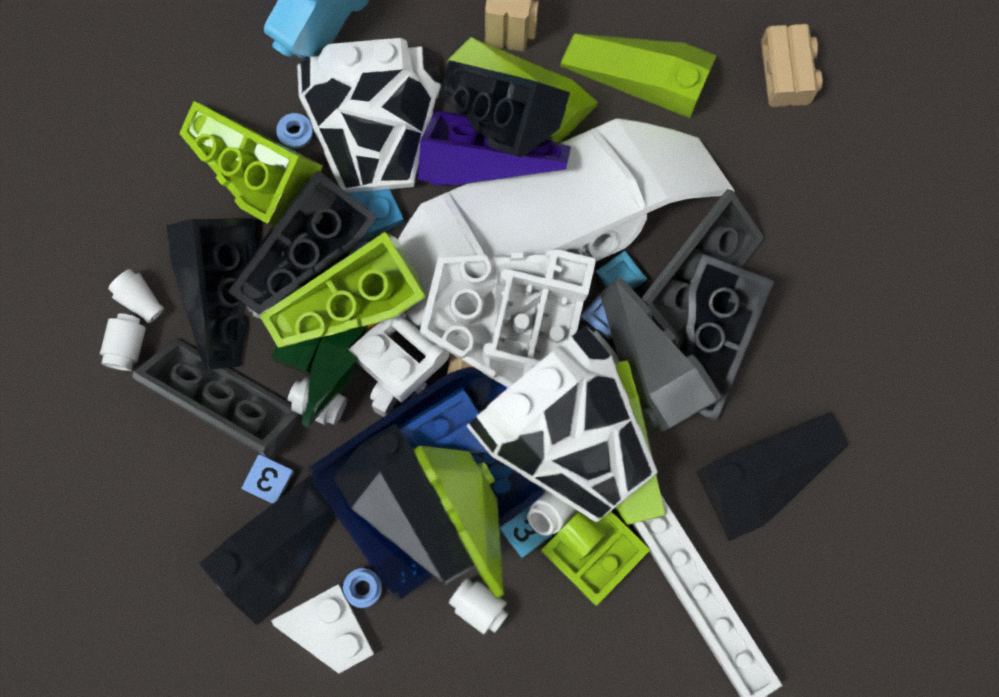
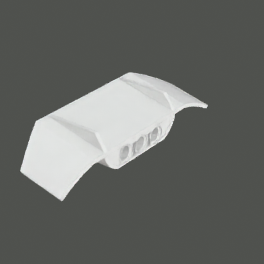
M616 118L561 142V144L571 146L565 170L467 183L420 204L401 233L398 241L414 265L427 297L404 312L406 314L405 319L420 331L438 258L487 255L489 258L510 256L511 253L523 252V255L546 254L547 250H563L595 258L598 261L629 246L641 232L648 212L669 203L690 198L722 196L727 189L733 190V192L735 190L699 138L648 123Z

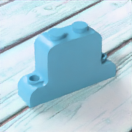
M278 0L264 25V33L274 39L272 47L285 56L291 57L292 54H295L302 59H306L307 56H320L323 47L333 43L348 15L352 11L363 9L369 0Z

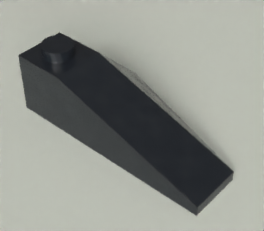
M702 254L689 287L686 357L693 354L702 364L722 396L714 403L697 412L717 421L775 281Z

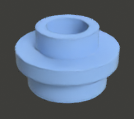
M291 113L284 116L278 122L276 132L279 141L284 146L298 149L309 143L313 135V128L307 117L299 113ZM297 125L300 127L299 132L295 134L288 132V129L292 126Z
M365 568L356 569L346 577L343 584V593L351 605L359 608L369 607L380 598L382 583L378 575L372 570ZM360 581H367L370 585V591L364 596H360L356 592V586Z

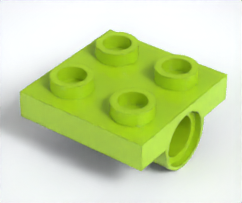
M611 511L598 522L578 512L541 550L595 606L650 551Z

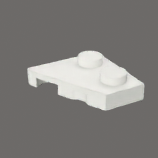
M339 584L271 620L276 628L337 673H342L375 655Z

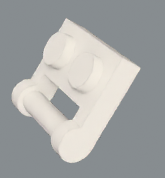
M404 312L393 319L379 322L348 349V352L358 358L357 363L401 403L447 361L450 355L449 351L421 335L420 331L405 319L406 314ZM395 331L399 332L426 356L425 359L418 363L389 336Z

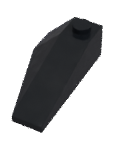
M451 60L448 62L440 91V96L458 114L465 116L472 123L471 127L488 139L487 143L493 149L520 158L560 129L570 95L568 91L537 81Z
M320 171L312 173L287 204L227 292L258 315L295 290L299 285L325 269L333 261L356 247L377 216Z
M254 218L190 219L167 225L171 265L204 370L240 366L247 325L243 319L245 304L227 291L257 249Z
M829 412L703 466L696 474L728 541H732L765 526L830 464L848 444L832 412Z
M396 423L362 441L334 477L338 488L352 511L378 529L379 533L387 540H391L404 550L414 562L443 585L476 567L458 534L457 528L442 505L441 498L430 483L416 454Z
M308 476L230 536L198 565L220 591L255 625H258L288 598L297 578L308 564L313 551L324 533L327 532L346 499L342 496L329 505Z

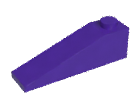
M437 110L434 111L420 140L418 180L428 181L436 186H445L447 184L460 185L565 170L571 151V146L546 139L522 158L493 149L487 143L488 139L482 133L476 132L471 127L472 123L465 116Z

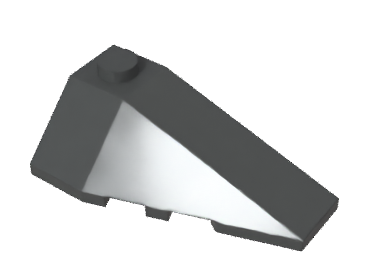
M622 277L600 292L619 362L628 360L645 428L651 437L673 427L722 397L702 364L693 354L686 357L673 342H675L677 337L669 328L663 331L654 323L651 309Z

